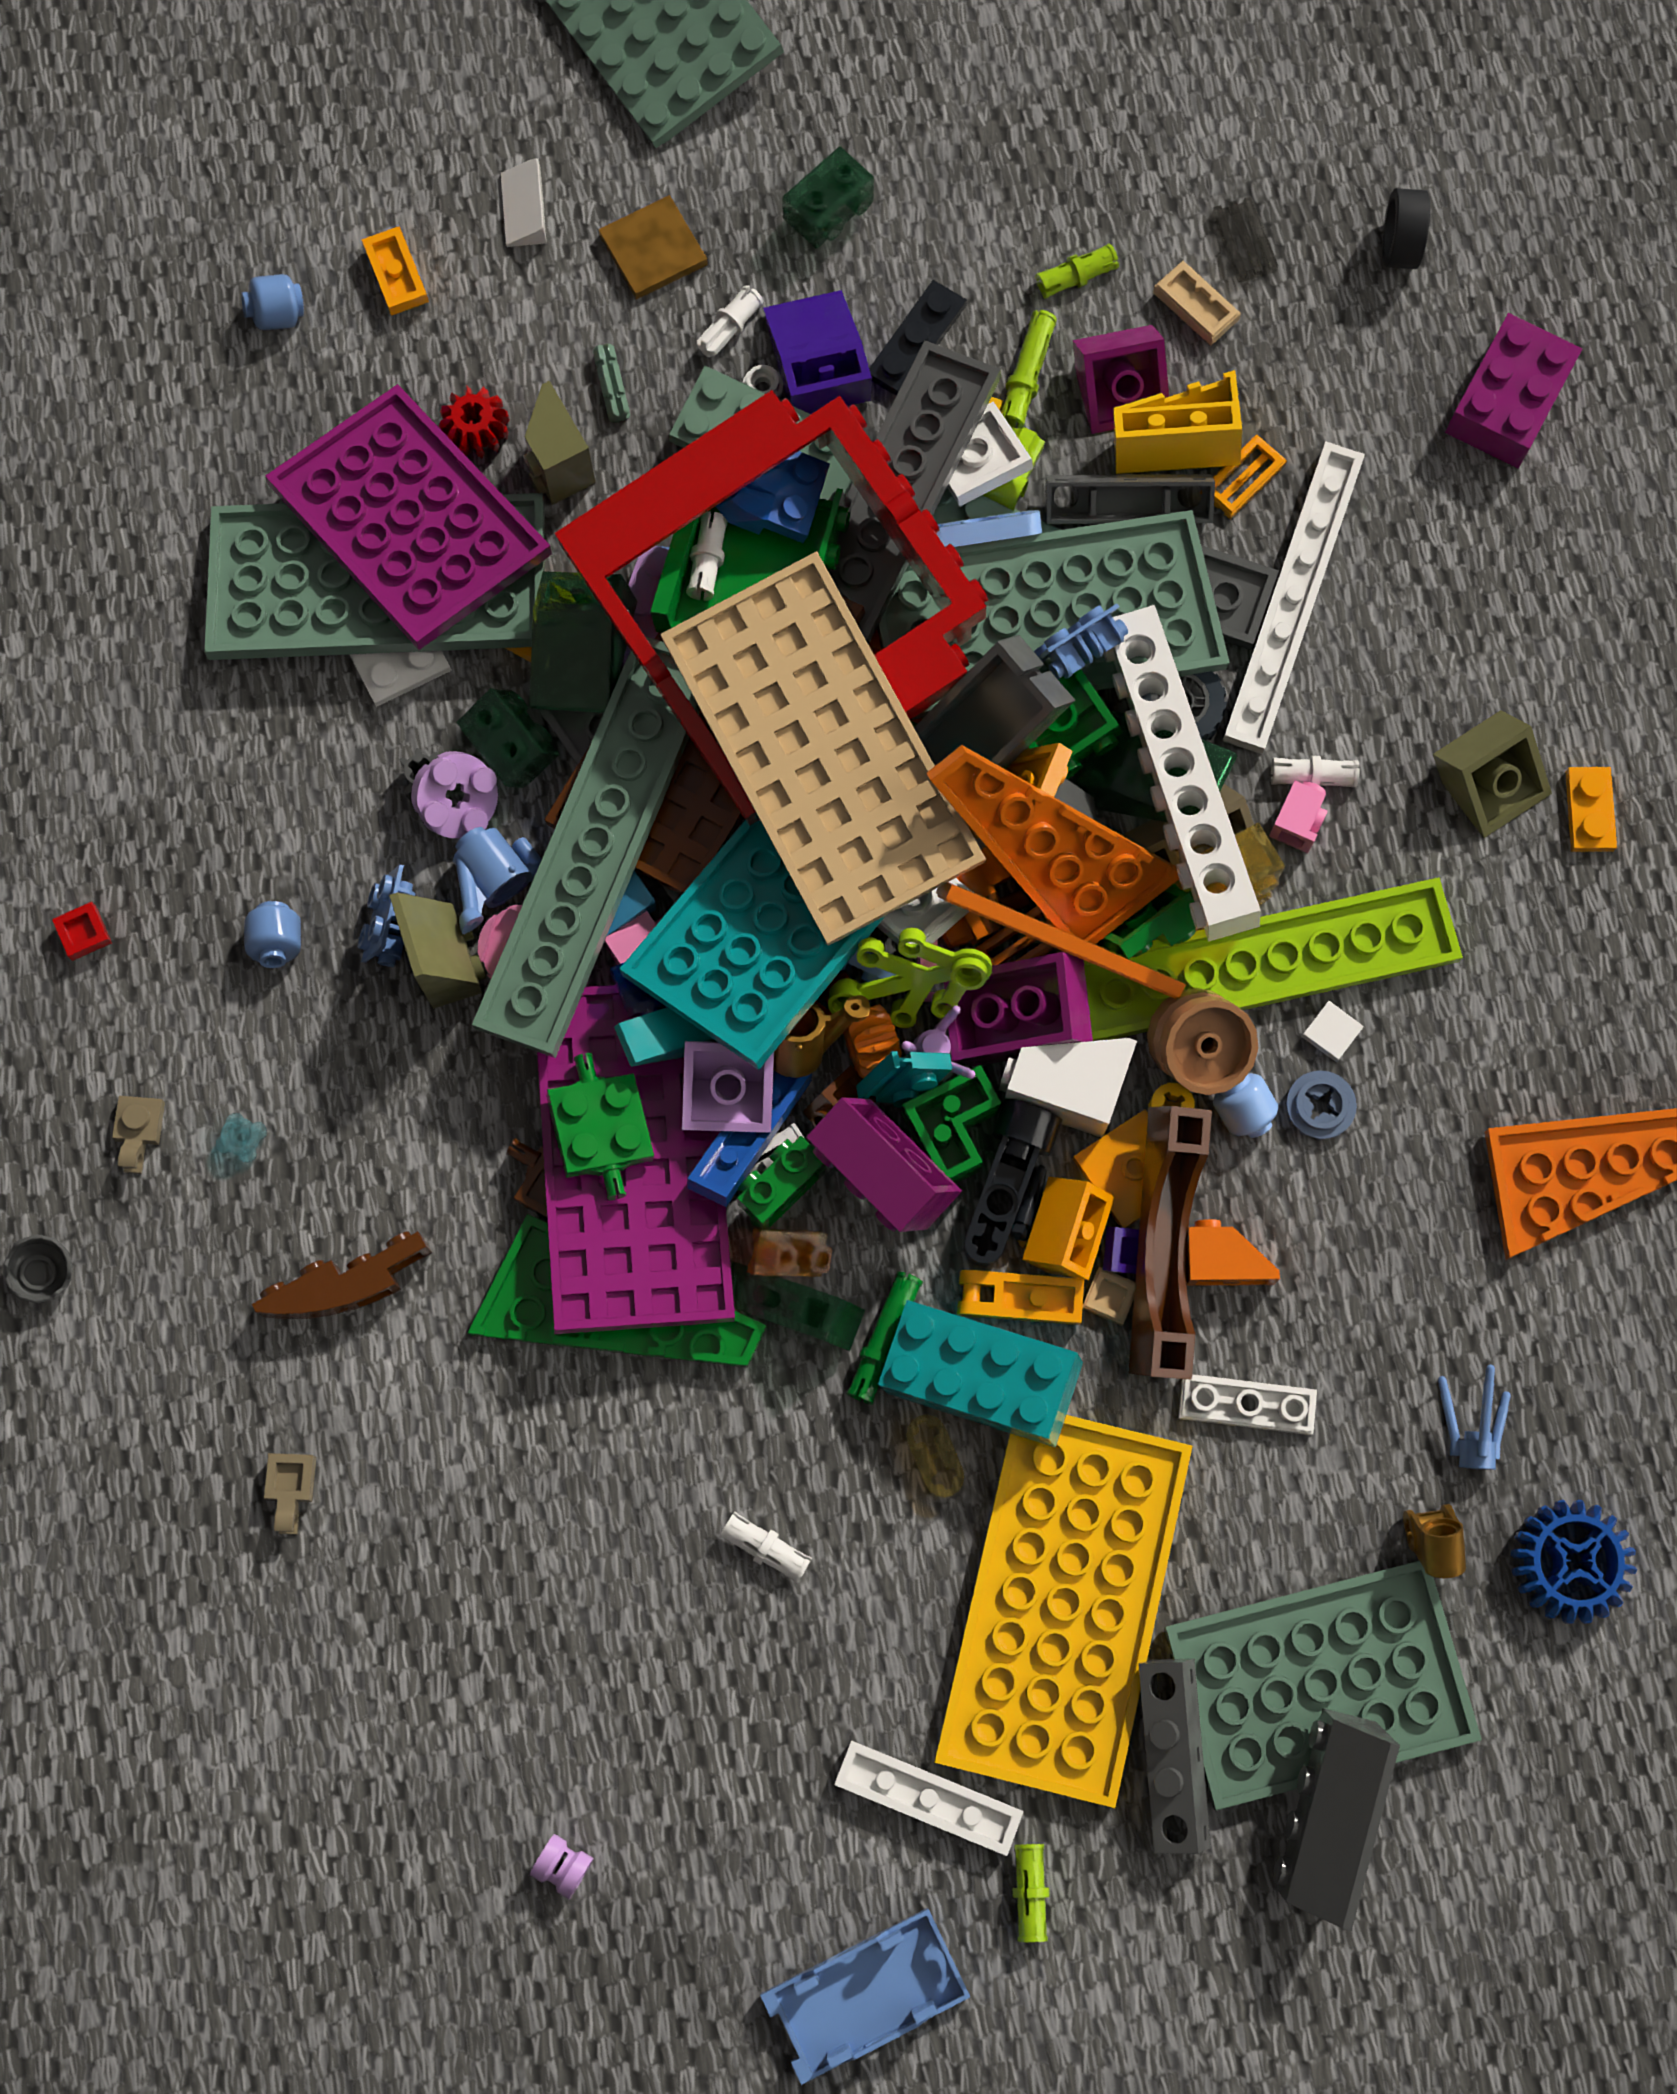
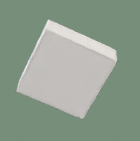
M1328 1001L1304 1032L1302 1038L1337 1063L1364 1026Z

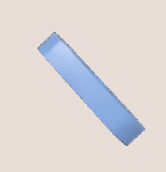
M1021 511L938 524L940 531L936 534L944 546L952 544L954 547L1042 533L1040 511Z

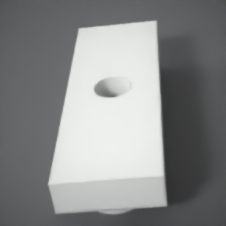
M1192 1374V1380L1182 1379L1178 1419L1313 1435L1317 1390ZM1243 1396H1249L1254 1399L1256 1404L1254 1411L1250 1412L1243 1409L1241 1405Z

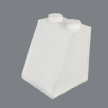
M1130 1038L1022 1047L1018 1059L1009 1057L999 1090L1006 1092L1005 1099H1015L1043 1108L1059 1116L1063 1120V1125L1102 1138L1110 1123L1137 1041Z

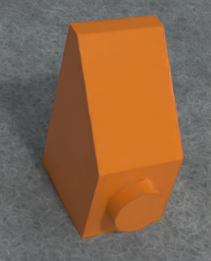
M1213 1219L1198 1220L1194 1222V1227H1188L1186 1245L1187 1286L1274 1285L1280 1280L1279 1269L1234 1227H1221V1221Z

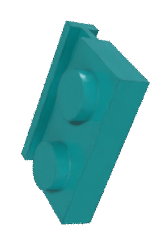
M892 1051L856 1085L858 1098L868 1099L870 1096H875L876 1102L893 1103L895 1107L902 1108L903 1103L935 1088L938 1082L952 1071L950 1053L909 1052L904 1058H899L898 1051Z

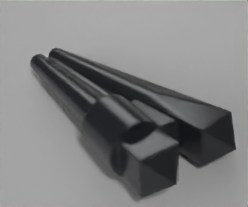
M1039 1165L1023 1205L1019 1207L1013 1223L1012 1233L1022 1249H1025L1041 1202L1047 1173L1043 1165Z

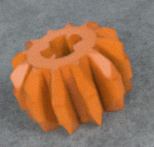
M880 1004L870 1006V1012L866 1019L853 1022L843 1032L846 1041L845 1045L848 1048L854 1069L863 1079L892 1051H898L899 1058H901L902 1051L899 1046V1038L897 1037L895 1026L891 1022L890 1014Z

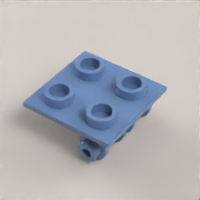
M1115 604L1106 611L1100 605L1078 619L1079 621L1070 628H1063L1045 640L1044 644L1033 652L1042 662L1050 658L1052 663L1049 664V670L1057 679L1071 677L1073 673L1093 662L1092 655L1100 658L1103 656V652L1106 653L1116 645L1124 642V636L1128 634L1127 626L1122 620L1118 619L1115 621L1111 616L1119 608V605Z
M399 864L388 875L384 874L380 883H374L371 888L367 907L373 909L370 925H363L358 940V948L364 950L361 962L366 963L374 956H378V964L394 967L396 960L401 959L404 942L402 937L392 935H401L398 925L391 924V921L397 922L389 895L396 892L416 895L412 891V883L401 881L404 865Z

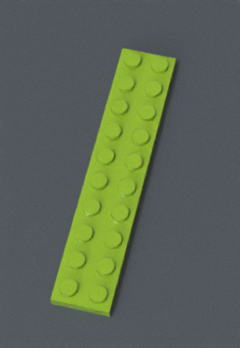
M1440 877L1261 916L1260 927L1209 942L1204 929L1196 931L1189 940L1181 944H1175L1172 947L1159 940H1153V945L1148 951L1140 956L1131 957L1130 960L1186 984L1184 990L1199 988L1213 991L1241 1010H1247L1460 962L1463 956ZM1084 960L1093 1041L1111 1040L1148 1032L1152 1015L1160 1004L1170 996Z

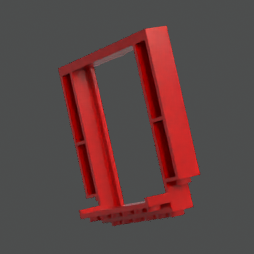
M771 390L554 533L561 548L749 826L760 819L725 754L606 578L815 441L819 450L825 446L830 449L941 609L940 612L874 656L909 720L941 700L967 673L966 667L970 664L960 646L971 639L972 627L986 618L987 606L985 603L989 599L980 583L976 579L969 582L960 569L964 566V563L952 544L944 546L936 534L940 529L932 514L927 509L919 510L918 505L913 499L915 492L903 474L896 477L888 465L891 462V458L883 444L878 439L872 442L863 430L867 427V424L858 408L854 404L847 407L841 396H838L800 421L797 412L789 400L785 398L780 401L774 391Z

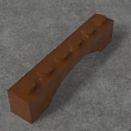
M1178 1106L1150 1107L1148 1109L1129 1374L1192 1380L1195 1331L1190 1316L1187 1296L1186 1245L1195 1191L1209 1155L1212 1110Z

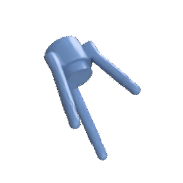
M1493 1365L1486 1367L1479 1432L1465 1431L1464 1440L1460 1439L1447 1379L1444 1376L1438 1378L1440 1396L1450 1436V1456H1459L1460 1468L1496 1470V1459H1500V1443L1511 1395L1507 1391L1502 1393L1493 1432L1490 1433L1495 1367Z

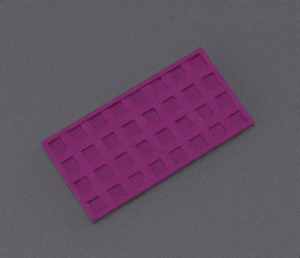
M635 984L585 987L556 1058L537 1052L554 1334L734 1322L735 1320L726 1207L687 1189V1178L720 1131L682 1130L684 1057L630 1066L614 1027L618 1023L668 1008ZM585 1053L592 1054L597 1077L612 1078L633 1073L635 1076L654 1158L651 1162L631 1165L620 1172L626 1196L621 1199H617L616 1195L615 1200H608L603 1176L591 1174L569 1178L565 1176L546 1094L548 1089L569 1086L580 1081L574 1057L579 1054H583V1059Z

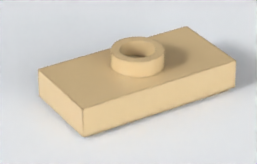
M1184 261L1179 263L1154 286L1153 293L1210 346L1240 319L1241 313Z

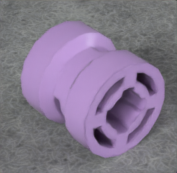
M553 1834L534 1864L530 1875L540 1882H551L556 1885V1890L559 1894L570 1899L594 1858L583 1851L575 1853L568 1848L567 1842L564 1839ZM563 1856H565L566 1859L562 1863L557 1874H553L556 1868L558 1867L559 1863L561 1862Z

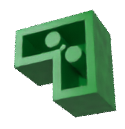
M981 1065L971 1069L976 1074L972 1079L959 1075L902 1104L901 1116L916 1145L955 1184L980 1172L983 1163L966 1130L997 1115L1001 1106V1102Z

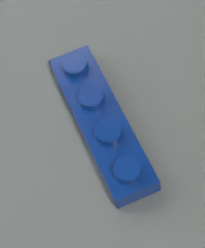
M773 1070L771 1133L720 1131L687 1178V1189L727 1207L740 1184L746 1179L811 1083L812 1073L808 1076L793 1078L785 1077Z

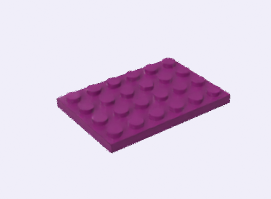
M398 384L265 475L269 487L418 650L425 647L552 555L551 545Z

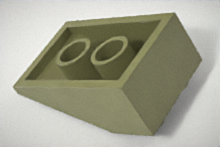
M399 892L390 894V900L414 977L432 1008L434 1009L483 993L479 981L486 979V974L479 955L471 956L466 942L474 939L472 931L462 934L459 924L460 917L454 905Z

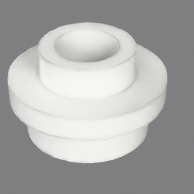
M758 365L747 372L743 379L744 384L755 388L758 383L767 382L771 386L770 389L761 392L767 393L773 390L778 399L781 397L783 381L777 370L768 365Z

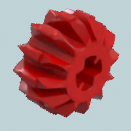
M466 385L464 390L465 396L459 397L451 393L449 397L451 405H441L440 413L443 420L440 421L439 428L459 447L466 457L473 448L476 450L478 457L483 459L485 454L483 447L488 446L491 450L498 452L499 443L497 439H507L509 433L505 425L509 424L510 419L508 411L502 408L503 403L498 395L490 397L488 390L484 386L477 394H473L471 388ZM472 419L476 420V424H473Z

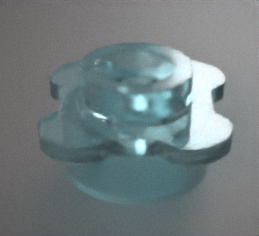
M233 1113L227 1117L226 1124L221 1131V1136L216 1140V1147L223 1154L230 1152L238 1155L242 1162H252L257 1157L256 1148L260 1140L267 1136V1128L262 1122L252 1123L240 1113ZM240 1134H245L244 1141H238Z

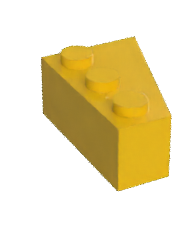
M1235 370L1223 373V380L1201 386L1199 381L1188 384L1186 392L1165 398L1163 393L1113 408L1116 474L1241 465L1242 423Z

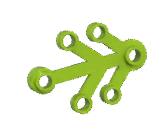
M906 928L901 931L898 951L905 957H920L937 964V966L928 968L884 952L885 947L880 940L865 938L858 944L857 961L859 964L868 968L877 967L896 975L861 984L850 978L840 979L830 988L828 1009L833 1014L844 1007L847 999L857 995L865 996L870 1000L908 991L904 999H898L893 1002L890 1018L895 1026L909 1028L916 1023L917 1012L934 984L950 981L946 989L938 990L932 996L931 1012L936 1017L943 1019L952 1007L958 1006V1002L966 990H975L985 984L992 972V962L985 953L976 949H961L957 952H952L926 942L925 934L917 928Z

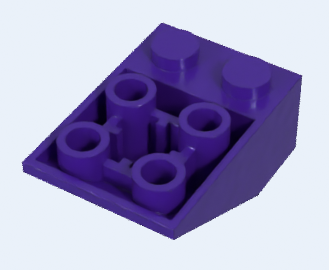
M842 290L763 308L778 369L783 381L786 399L789 400L792 406L812 414L838 396H841L847 406L871 401L872 377L861 338Z

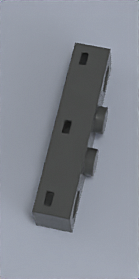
M1212 474L1046 475L1045 519L1047 524H1104L1193 510L1195 523H1213L1215 480ZM1182 486H1199L1201 488L1202 498L1197 505L1186 507L1178 501V492ZM1058 487H1075L1077 489L1078 499L1073 506L1063 508L1055 503L1054 493Z
M1195 1659L1149 1660L1139 1663L1154 1854H1199L1211 1848ZM1157 1673H1166L1175 1682V1693L1169 1700L1159 1699ZM1171 1815L1179 1816L1187 1825L1188 1834L1182 1843L1170 1841L1169 1816Z

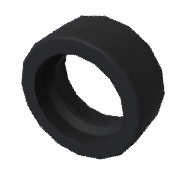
M1393 189L1387 205L1383 229L1382 260L1385 267L1418 269L1422 263L1430 223V197L1427 190Z

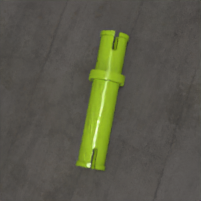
M1035 310L1032 312L1013 375L1008 377L1006 383V390L1008 392L1001 413L1012 429L1016 428V424L1017 428L1024 427L1031 400L1037 396L1039 385L1037 384L1038 376L1046 356L1051 335L1057 323L1056 316L1045 310H1040V312Z

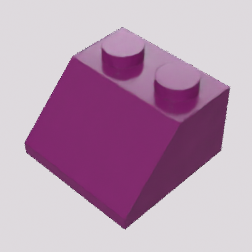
M1153 325L1073 340L1076 376L1091 434L1114 430L1113 408L1160 393H1163L1165 398L1169 397L1165 342Z

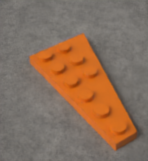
M963 745L926 773L930 781L1053 925L1090 943L1097 944L1179 880L1175 865Z
M1677 1108L1488 1128L1484 1132L1505 1260L1677 1181Z

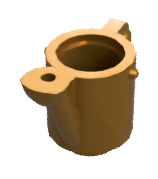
M862 995L850 997L845 1001L842 1009L827 1016L814 1002L774 1051L773 1070L785 1077L793 1078L808 1076L816 1071L822 1062L823 1053L853 1022H859L868 1017L870 1012L868 999Z

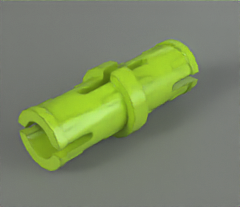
M1109 243L1079 257L1077 254L1068 257L1065 263L1035 274L1036 281H1039L1036 284L1044 299L1075 285L1078 288L1087 285L1088 280L1118 269L1117 253L1112 244Z
M1016 1844L1014 1849L1016 1850L1017 1888H1012V1896L1017 1898L1018 1942L1048 1941L1046 1931L1045 1898L1050 1897V1888L1045 1887L1044 1844Z

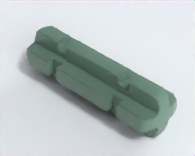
M609 343L597 345L593 349V355L608 418L611 422L625 421L630 418V412L615 348Z

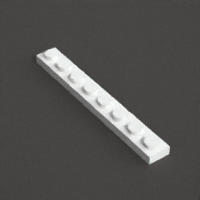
M1325 441L1223 738L1224 742L1263 754L1365 456L1363 453Z

